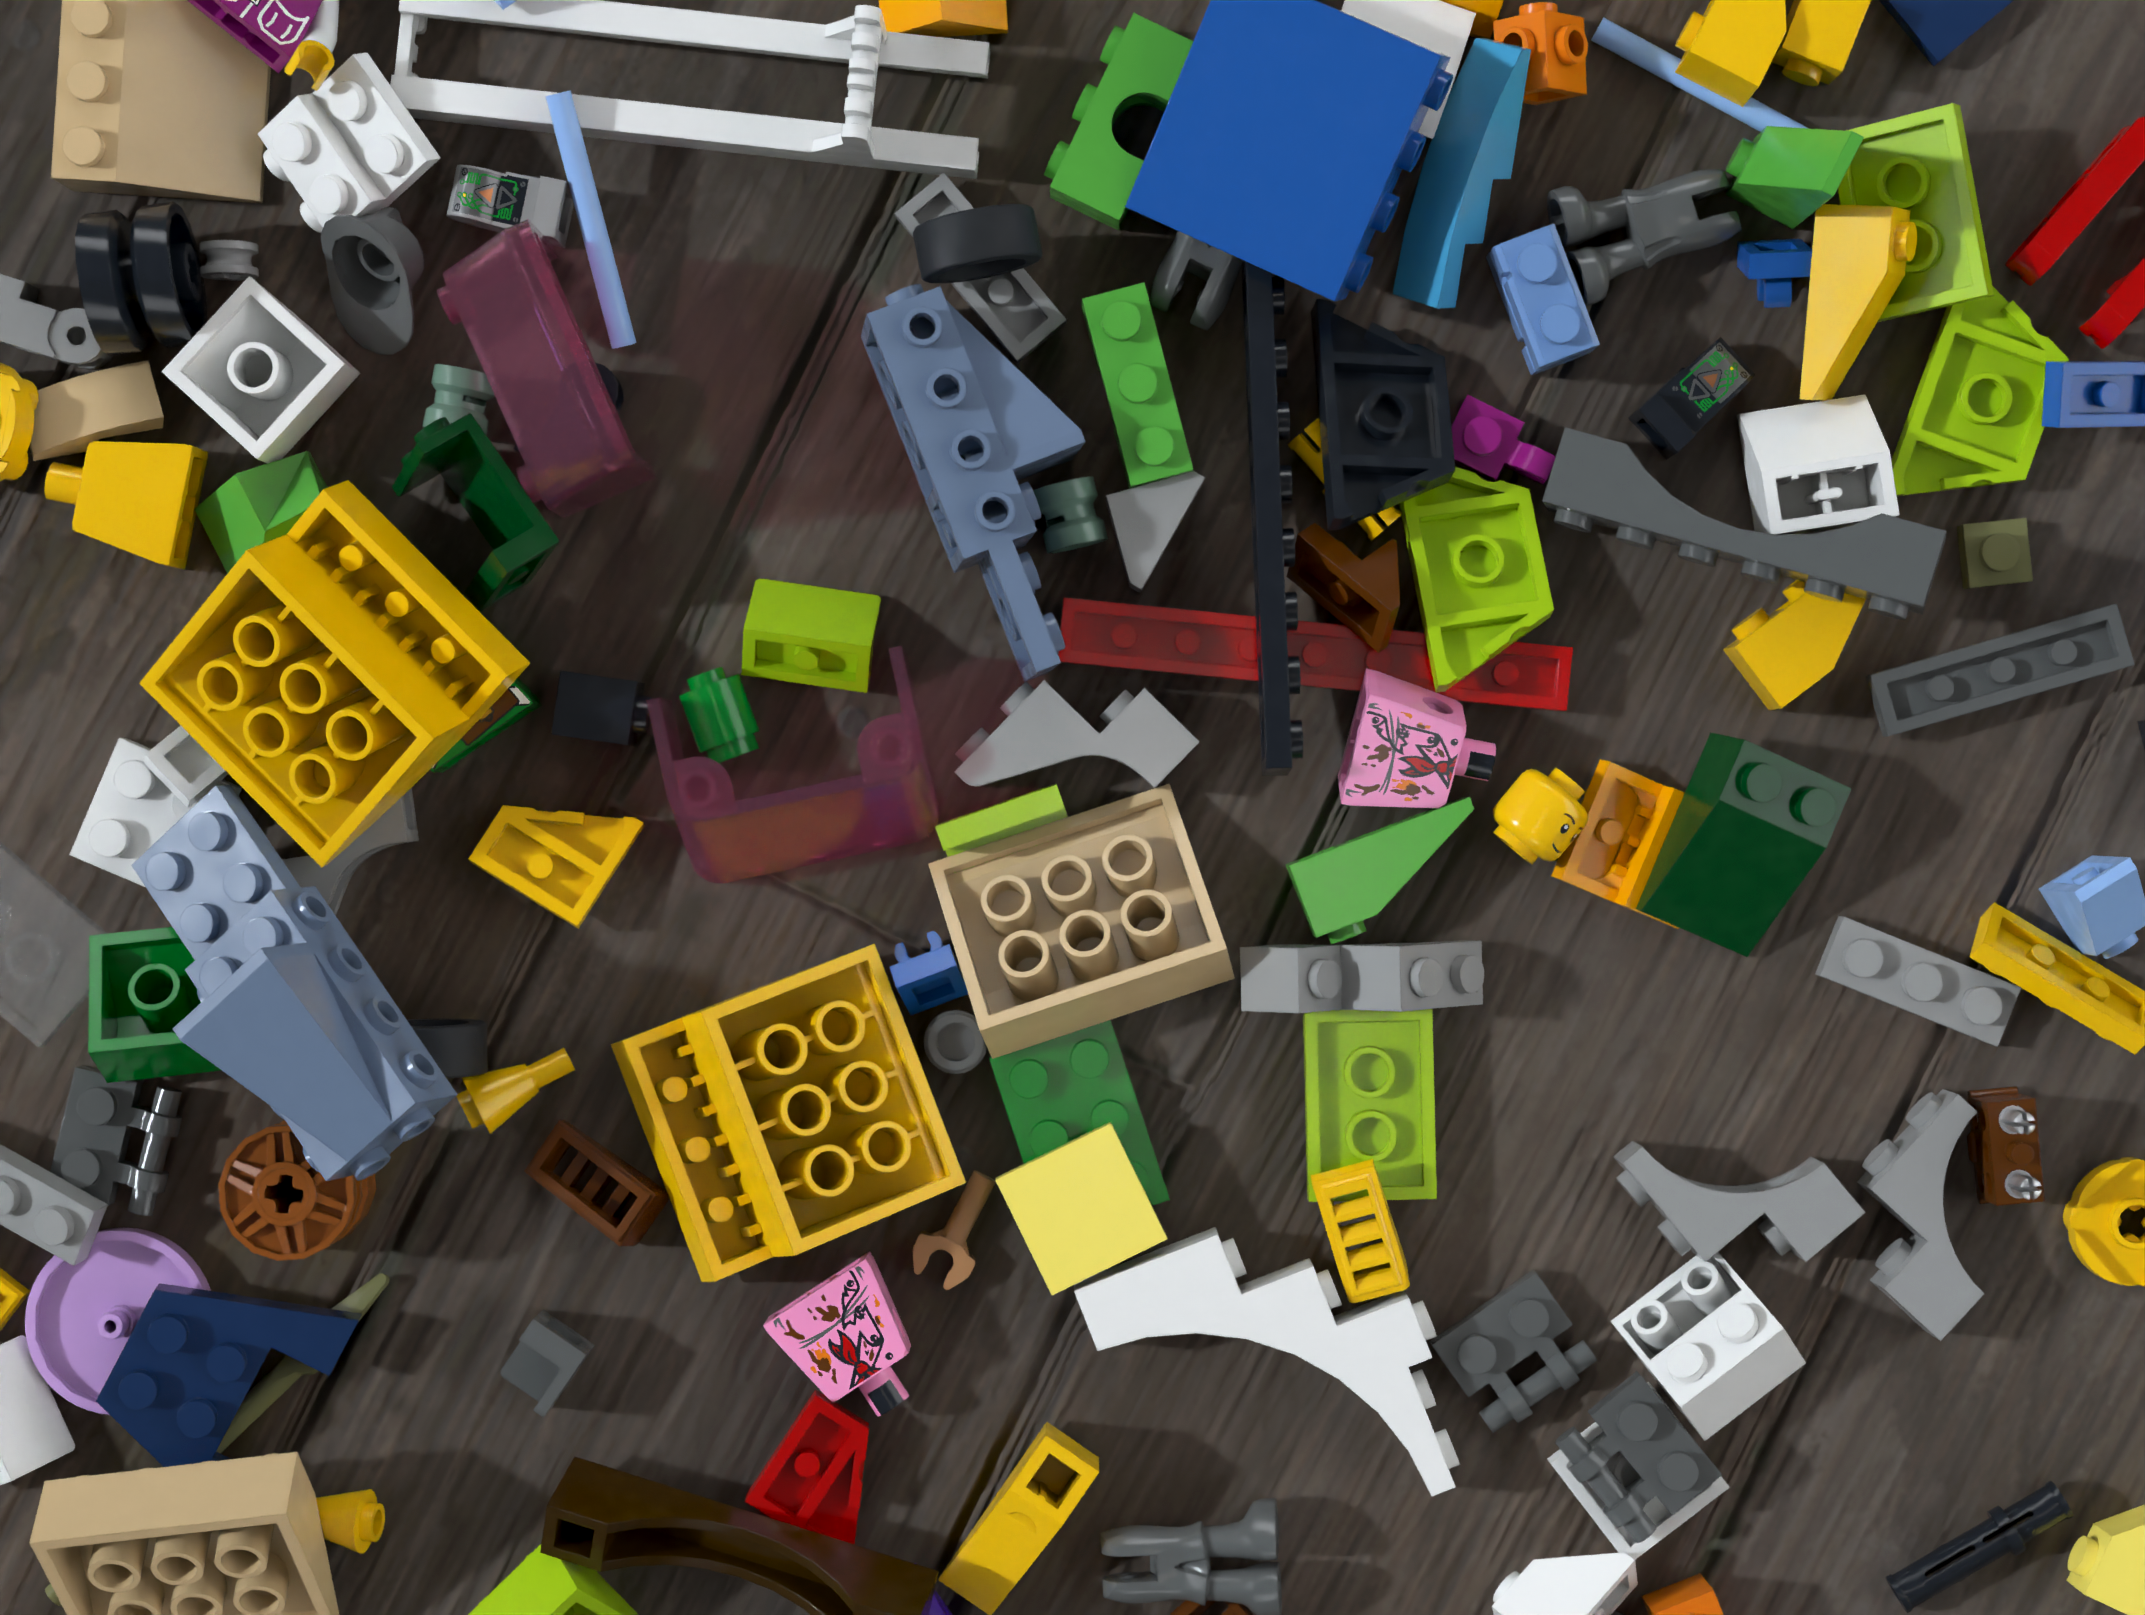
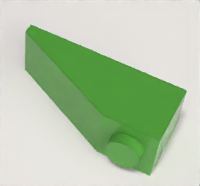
M1766 126L1754 138L1753 142L1743 137L1734 151L1725 170L1726 173L1734 176L1725 195L1794 229L1835 195L1864 137L1853 131Z
M1461 797L1446 803L1441 808L1427 810L1285 864L1312 936L1318 938L1327 934L1330 943L1334 944L1367 931L1363 920L1376 916L1474 810L1471 798Z

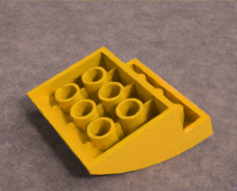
M347 480L323 489L286 535L246 550L139 684L322 868L344 851L408 792L474 726L528 667L530 662Z
M875 944L611 1044L702 1282H716L772 1257L798 1255L966 1183Z

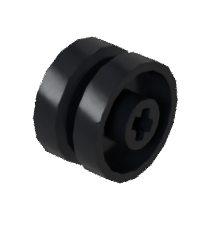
M174 201L145 205L136 211L132 223L117 209L84 214L78 219L75 234V256L79 288L89 325L101 350L109 356L142 352L148 346L152 334L160 344L167 348L185 346L207 323V304L204 278L200 275L201 261L197 244L182 207Z

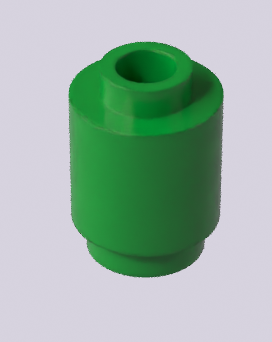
M719 667L686 679L690 691L680 695L679 698L700 753L706 751L711 766L759 749L754 733L760 730L739 674L726 678L723 667Z

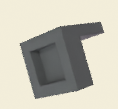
M542 1310L533 1318L520 1337V1343L501 1369V1376L537 1400L538 1404L533 1411L544 1418L553 1408L595 1345L545 1310Z

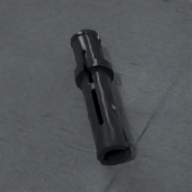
M2049 1481L2044 1487L2004 1510L1999 1505L1987 1511L1989 1516L1987 1520L1937 1547L1934 1551L1895 1574L1886 1576L1889 1586L1907 1613L1911 1612L1914 1607L1952 1585L1963 1581L1971 1574L2009 1552L2014 1556L2021 1554L2027 1550L2024 1543L2063 1520L2072 1518L2074 1515L2056 1485ZM2028 1517H2031V1518H2029L2028 1520L2024 1521L2023 1523L2017 1525L2016 1527H2012V1526L2018 1524L2019 1522L2023 1521L2024 1519H2026V1518H2028ZM2000 1535L1999 1537L1993 1539L1992 1541H1990V1542H1988V1543H1985V1542H1987L1988 1540L1994 1538L1995 1536ZM1970 1551H1973V1552L1969 1553L1968 1555L1964 1556L1963 1558H1961V1559L1957 1560L1956 1562L1952 1563L1951 1565H1949V1566L1945 1567L1944 1569L1940 1570L1939 1572L1933 1574L1932 1576L1927 1577L1928 1575L1934 1573L1935 1571H1937V1570H1939L1940 1568L1946 1566L1947 1564L1951 1563L1952 1561L1958 1559L1959 1557L1963 1556L1964 1554H1966V1553H1968V1552H1970Z

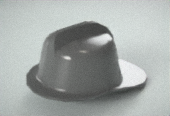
M385 207L374 214H366L361 218L353 215L334 216L325 222L320 236L327 264L331 298L337 317L347 333L363 348L379 355H394L408 346L414 334L415 314L412 291L424 270L425 262L422 248L416 237L403 225L400 213L396 208Z

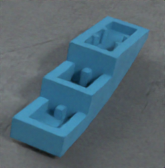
M1475 38L1450 91L1434 138L1430 143L1423 162L1404 231L1393 289L1394 295L1437 309L1456 307L1465 244L1483 243L1493 179H1511L1531 49L1487 38Z

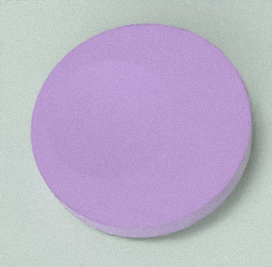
M111 1228L98 1231L88 1258L75 1266L54 1255L37 1276L28 1297L25 1313V1333L29 1352L39 1373L48 1385L64 1399L78 1407L100 1414H108L96 1400L158 1284L162 1283L211 1291L206 1277L193 1258L184 1249L166 1237L137 1228Z

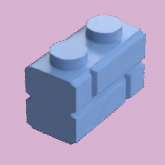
M1555 224L1505 241L1491 249L1486 259L1518 342L1525 343V347L1521 351L1530 375L1587 355L1600 345Z

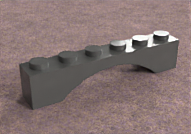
M1566 427L1542 500L1548 511L1556 513L1554 522L1564 527L1582 532H1591L1593 523L1618 530L1615 539L1620 542L1648 550L1653 549L1655 541L1680 547L1679 558L1708 567H1715L1718 558L1743 565L1741 575L1764 583L1778 585L1781 576L1806 582L1805 593L1829 601L1842 602L1844 593L1870 600L1869 611L1898 620H1906L1909 611L1923 615L1947 532L1882 513L1852 526L1815 534L1774 535L1739 529L1702 515L1672 496L1645 470L1627 444Z

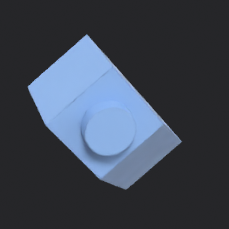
M2092 855L2039 888V891L2075 949L2081 954L2093 956L2102 954L2105 959H2108L2129 949L2139 940L2135 932L2145 926V896L2137 868L2130 857Z

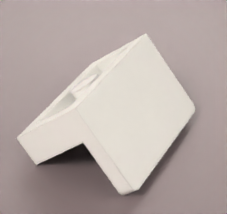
M23 1335L0 1344V1485H3L72 1452L75 1448V1443L48 1383L35 1366L29 1352L26 1337Z

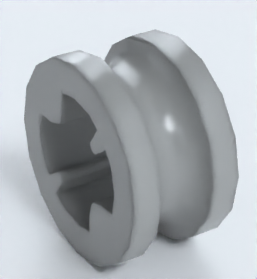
M211 240L200 243V252L207 257L206 265L200 267L201 277L228 281L246 280L249 276L253 279L259 277V269L254 267L251 262L253 255L259 253L258 244L239 240Z

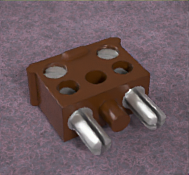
M2017 1086L1969 1090L1968 1104L1977 1113L1970 1120L1971 1132L1967 1135L1969 1160L1974 1163L1976 1192L1979 1204L1992 1203L1999 1206L2045 1201L2036 1098L2020 1094Z

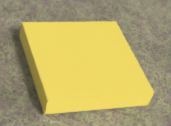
M1111 1122L1020 1165L995 1179L1051 1295L1059 1293L1167 1240V1235Z

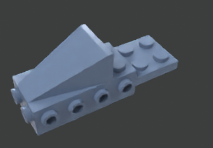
M921 284L902 288L885 297L886 307L867 313L861 339L953 572L956 573L978 564L1023 680L1026 682L1045 675L1061 663L1058 651L1065 649V643L1054 615L1051 612L1042 615L1034 596L1035 590L1041 588V582L1030 554L1024 552L1018 555L1016 550L1024 547L1037 532L1035 520L1041 518V511L1028 482L1018 484V481L1071 461L1086 441L1081 429L945 299L940 286L924 292Z
M216 785L131 865L195 960L185 971L198 989L197 995L201 1003L173 1028V1031L179 1040L269 1104L273 1111L287 1122L303 1146L305 1159L312 1168L321 1173L325 1181L353 1175L359 1181L375 1174L390 1161L391 1157L389 1154L403 1142L418 1136L429 1128L435 1121L434 1115L458 1095L316 886L300 887L231 785Z

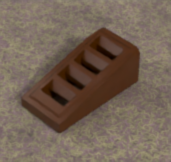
M559 1119L524 1170L525 1173L620 1247L637 1245L670 1199L668 1193L650 1178L562 1119ZM570 1146H573L579 1152L562 1177H559L553 1171ZM590 1163H595L598 1166L597 1170L584 1189L579 1191L575 1188V1185ZM614 1178L619 1184L605 1205L601 1206L596 1201L611 1179ZM632 1195H636L638 1198L622 1220L617 1216Z

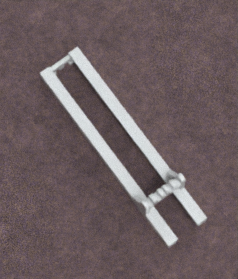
M494 0L399 1L398 11L401 13L395 73L391 75L390 86L413 118L555 133L545 96L557 94V92L419 78L417 74L412 72V63H417L418 54L415 36L416 34H424L426 32L428 18L849 63V75L847 78L848 97L845 98L844 105L845 124L572 94L583 137L941 175L944 172L946 176L977 179L979 138L872 127L878 67L988 79L990 62L989 42L889 32L886 30L882 10L875 6L856 5L853 16L824 25L603 0H517L504 10Z

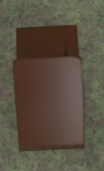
M1316 523L1298 533L1295 542V566L1288 568L1286 577L1378 653L1388 646L1400 607L1397 541L1391 539L1361 560L1344 543L1336 540Z

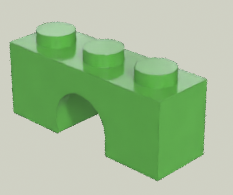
M1133 13L1126 29L1115 25L1100 56V61L1108 64V67L1098 87L1087 83L1074 109L1072 118L1081 123L1071 144L1069 145L1060 140L1046 167L1044 176L1053 180L1050 185V198L1119 231L1129 210L1125 205L1144 160L1127 153L1118 145L1113 136V125L1124 111L1135 106L1145 105L1163 112L1165 111L1193 44L1192 40L1136 13Z
M1145 282L1082 298V312L1097 369L1100 371L1106 392L1114 434L1128 488L1131 489L1193 472L1189 450Z

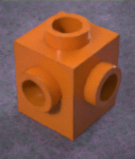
M1537 2L1520 6L1518 16L1493 21L1495 41L1531 49L1523 103L1540 105L1587 95L1586 56L1588 42L1585 35L1583 17L1558 12V5L1555 3Z

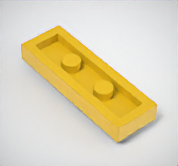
M1995 902L1980 917L1970 958L1984 965L1990 972L2006 978L2038 997L2046 1005L2060 1010L2094 1030L2100 1037L2116 1043L2134 1055L2145 1046L2144 990Z

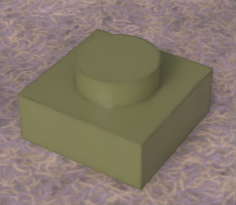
M2027 518L1957 526L1963 589L2033 581Z

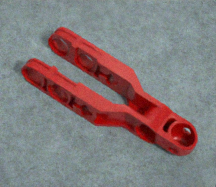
M2145 116L2139 117L2131 126L2124 127L2118 132L2008 259L2005 266L2012 272L2018 273L2020 275L2019 278L2023 282L2031 286L2039 280L2145 160ZM2145 257L2132 271L2115 281L2107 289L2106 292L2110 297L2089 320L2079 327V330L2085 336H2090L2094 340V344L2100 349H2104L2114 341L2145 307Z

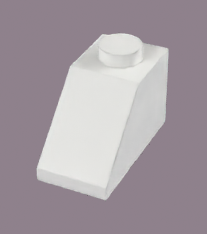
M1625 1552L1534 1559L1521 1574L1514 1571L1501 1582L1493 1596V1615H1611L1638 1585L1635 1560Z

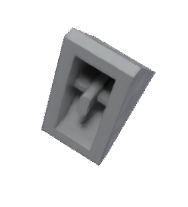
M1193 471L1106 495V504L1130 588L1139 593L1143 590L1205 479L1204 476Z

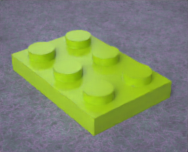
M1951 103L1846 130L1853 131L1863 136L1864 139L1838 187L1840 204L1893 206L1911 210L1910 222H1914L1917 228V246L1912 261H1906L1905 276L1878 322L1994 296L1960 105Z
M1424 1009L1402 1012L1331 1010L1303 1013L1308 1201L1317 1202L1311 1175L1371 1159L1374 1161L1386 1200L1437 1199L1433 1010ZM1365 1189L1332 1199L1333 1201H1350L1369 1196V1193Z

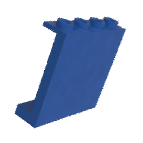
M1210 0L1125 207L1330 300L1346 299L1349 290L1355 293L1360 291L1370 272L1373 257L1367 255L1366 251L1375 231L1384 233L1394 217L1400 197L1392 194V191L1402 169L1411 172L1421 155L1426 136L1418 132L1429 108L1438 111L1449 91L1453 74L1445 70L1451 57L1434 52L1317 0Z

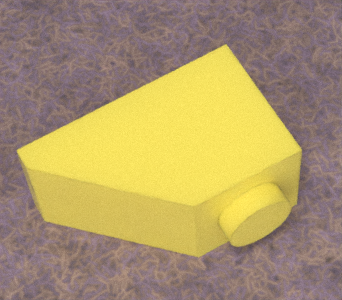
M2145 1504L2093 1523L2087 1537L2081 1536L2076 1541L2068 1559V1570L2071 1572L2067 1581L2084 1595L2127 1615H2145Z

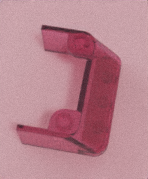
M527 219L504 229L445 270L443 277L446 286L437 289V294L450 322L453 325L463 322L525 464L517 467L516 471L523 489L533 503L543 500L550 511L565 518L655 478L656 475L652 466L635 453L550 261L559 257L554 245Z
M902 646L888 648L902 712L876 718L862 730L857 744L862 774L739 801L735 799L732 781L727 770L719 762L707 757L683 758L671 700L663 698L646 700L667 798L690 863L700 877L713 883H729L919 842L927 838L935 830V826L940 818V805L907 651Z

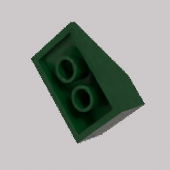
M1710 732L1636 909L1748 957L1827 848L1852 788L1747 740Z

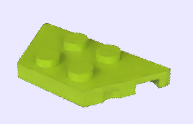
M1994 287V296L1946 307L1891 460L1897 496L2006 484L2026 480L2045 427L2042 426L2046 361H2069V358L2048 337L2038 334L2034 330L2031 319L2014 301L2008 302Z
M1455 467V472L1448 483L1399 503L1436 693L1444 692L1549 619L1554 611L1530 489L1501 480L1489 482L1480 478L1475 472Z

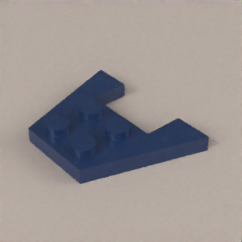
M159 1283L152 1293L96 1402L163 1467L195 1464L204 1461L229 1460L231 1458L216 1451L270 1349L278 1350L329 1376L362 1314Z

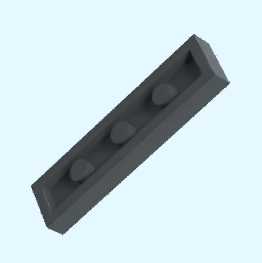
M2111 604L1866 675L1865 677L1882 736L1888 737L2135 664L2117 604Z

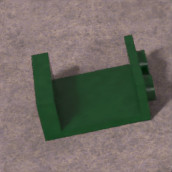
M469 413L451 424L446 417L439 418L420 430L413 438L416 442L414 449L401 459L403 468L392 485V489L398 497H401L437 475H442L493 549L465 590V594L474 607L481 612L531 582L560 541L473 415Z

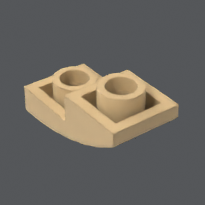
M149 361L99 370L38 390L39 400L34 410V429L29 446L33 461L86 452L90 442L99 441L101 438L163 428L164 415Z

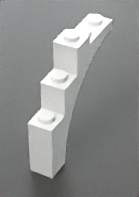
M1216 1227L1099 1272L1074 1285V1293L1097 1351L1146 1337L1198 1333L1248 1339L1294 1354L1338 1378L1379 1413L1409 1451L1431 1496L1456 1487L1449 1469L1460 1465L1450 1437L1446 1429L1434 1433L1426 1413V1409L1436 1406L1434 1396L1423 1370L1411 1373L1409 1369L1413 1365L1432 1358L1426 1340L1437 1337L1423 1300L1411 1304L1405 1291H1400L1333 1316L1331 1309L1342 1305L1328 1269L1316 1273L1310 1258L1238 1286L1236 1278L1247 1274L1234 1239L1231 1238L1221 1242Z

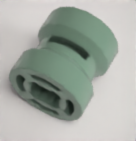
M435 364L431 384L436 390L434 403L426 408L422 427L424 428L442 417H446L451 424L471 413L487 436L489 420L485 416L487 401L495 397L498 378L467 368Z
M1093 476L1058 482L1033 490L1041 514L1045 516L1047 528L1043 533L1047 554L1079 549L1108 540L1104 520L1096 516L1093 505L1098 497Z

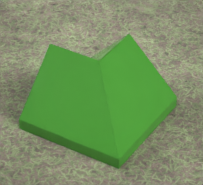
M305 451L236 473L194 510L228 574L246 550L286 535L320 492L328 488L311 453Z

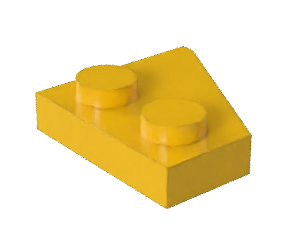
M503 805L468 859L475 866L579 929L642 831L644 822L635 817L624 816L622 819L590 816L582 812L561 810L548 812L537 811L529 807Z

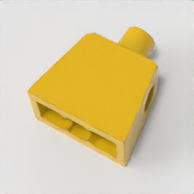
M92 441L87 447L83 467L53 462L50 465L45 479V497L48 500L76 505L72 521V529L74 531L158 564L185 570L196 517L194 509L199 503L209 452L187 444Z

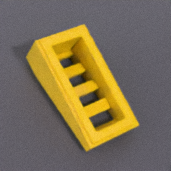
M1373 1159L1311 1175L1313 1189L1348 1301L1350 1303H1358L1406 1290L1410 1286L1405 1255ZM1365 1189L1368 1190L1369 1196L1334 1205L1332 1198ZM1375 1213V1218L1341 1226L1340 1222ZM1380 1238L1383 1240V1242L1353 1250L1349 1249L1350 1246Z

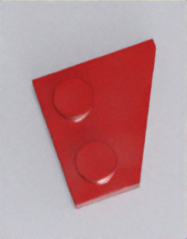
M815 1389L749 1489L745 1502L772 1519L855 1545L869 1423L840 1404L832 1402Z

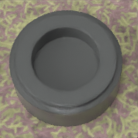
M951 1009L940 1013L931 1021L925 1032L924 1048L928 1059L935 1067L946 1073L960 1074L972 1070L982 1061L987 1050L975 1015L966 1010Z

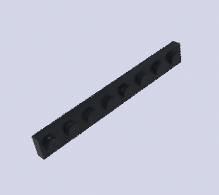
M1244 261L1242 269V299L1262 776H1288L1292 769V759L1303 758V728L1301 720H1290L1289 695L1300 694L1301 675L1299 656H1288L1287 631H1296L1298 628V604L1296 592H1285L1284 567L1295 566L1294 529L1282 528V504L1292 503L1291 465H1280L1279 441L1289 440L1290 412L1288 402H1277L1276 378L1287 377L1286 339H1275L1274 315H1284V279L1279 276H1272L1271 272Z

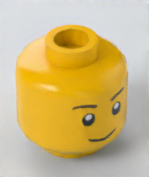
M1556 767L1549 776L1538 770H1526L1494 806L1493 817L1499 826L1493 833L1531 865L1537 858L1548 862L1555 861L1588 822L1587 811L1578 802L1585 791Z

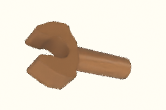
M974 1170L945 1227L933 1233L927 1231L919 1233L913 1247L915 1274H921L933 1252L945 1250L951 1254L953 1266L948 1270L943 1285L944 1289L949 1290L969 1277L975 1267L976 1258L969 1253L966 1240L996 1184L994 1179Z

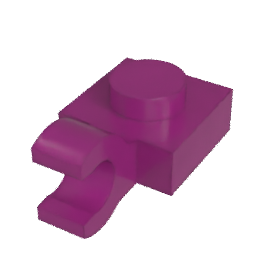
M1468 394L1451 426L1455 463L1493 482L1496 481L1502 467L1505 466L1543 485L1552 470L1556 456L1536 446L1516 440L1525 422Z

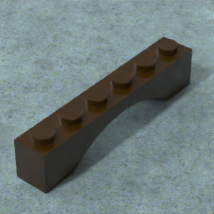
M578 1457L573 1458L547 1504L540 1553L599 1572L631 1566L654 1565L708 1569L740 1577L768 1588L800 1606L810 1615H929L939 1573L937 1570Z

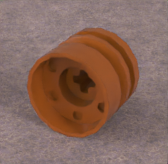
M284 1120L245 1138L226 1159L218 1183L220 1212L231 1234L252 1253L276 1261L305 1259L351 1234L368 1215L376 1192L375 1174L359 1181L356 1180L354 1175L325 1181L321 1173L312 1168L303 1154V1146ZM292 1178L294 1188L303 1190V1197L291 1204L290 1194L280 1191L279 1187L280 1183Z

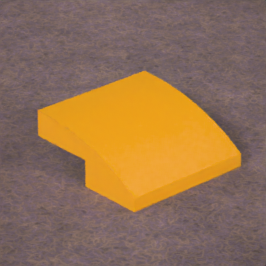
M1600 759L1581 803L1587 811L1588 822L1558 858L1551 876L1646 917L1679 929L1637 910L1636 907L1685 793L1659 784L1615 763Z

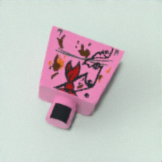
M1366 668L1338 773L1341 804L1350 806L1441 808L1447 803L1454 775L1483 781L1490 779L1495 763L1496 745L1495 743L1465 738L1467 725L1463 705L1457 700L1382 672Z
M870 1251L770 1315L763 1326L767 1333L832 1402L839 1400L858 1387L877 1417L909 1397L908 1392L891 1368V1365L909 1353L911 1343L878 1265Z

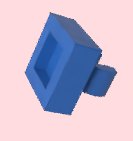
M1802 239L1737 241V267L1748 279H1757V300L1764 301L1765 308L1791 307V278L1810 277L1812 249Z
M935 931L927 933V938L931 945L930 952L910 958L903 942L895 946V957L898 964L890 966V971L895 986L910 1015L968 994L960 965L950 944L944 946L940 936Z

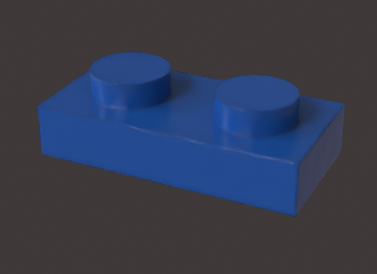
M2046 361L2042 426L2055 428L2145 426V361Z

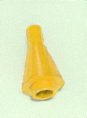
M562 1048L528 1066L520 1064L489 1071L481 1075L462 1077L467 1089L458 1093L456 1097L472 1128L474 1129L485 1124L489 1133L492 1134L539 1093V1088L569 1074L575 1068L565 1048Z
M372 1489L316 1498L325 1540L363 1554L367 1551L371 1542H377L380 1539L385 1523V1509L383 1504L377 1503L376 1494Z

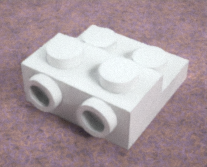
M368 53L353 54L323 82L317 91L315 90L310 94L297 95L258 133V136L268 148L263 154L267 168L277 178L287 182L290 181L304 200L300 205V213L304 221L319 233L322 232L325 222L336 215H353L361 218L366 214H374L388 207L441 158Z

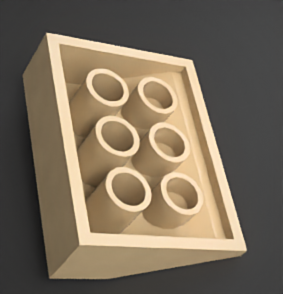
M62 0L51 178L76 192L263 203L265 172L263 154L266 151V146L258 136V133L268 124L271 67L187 0Z
M1170 784L928 863L976 1021L992 1059L1235 979L1228 950Z
M298 1452L271 1453L264 1456L204 1461L195 1464L160 1468H143L134 1471L99 1475H81L44 1482L29 1543L67 1615H339L315 1492Z

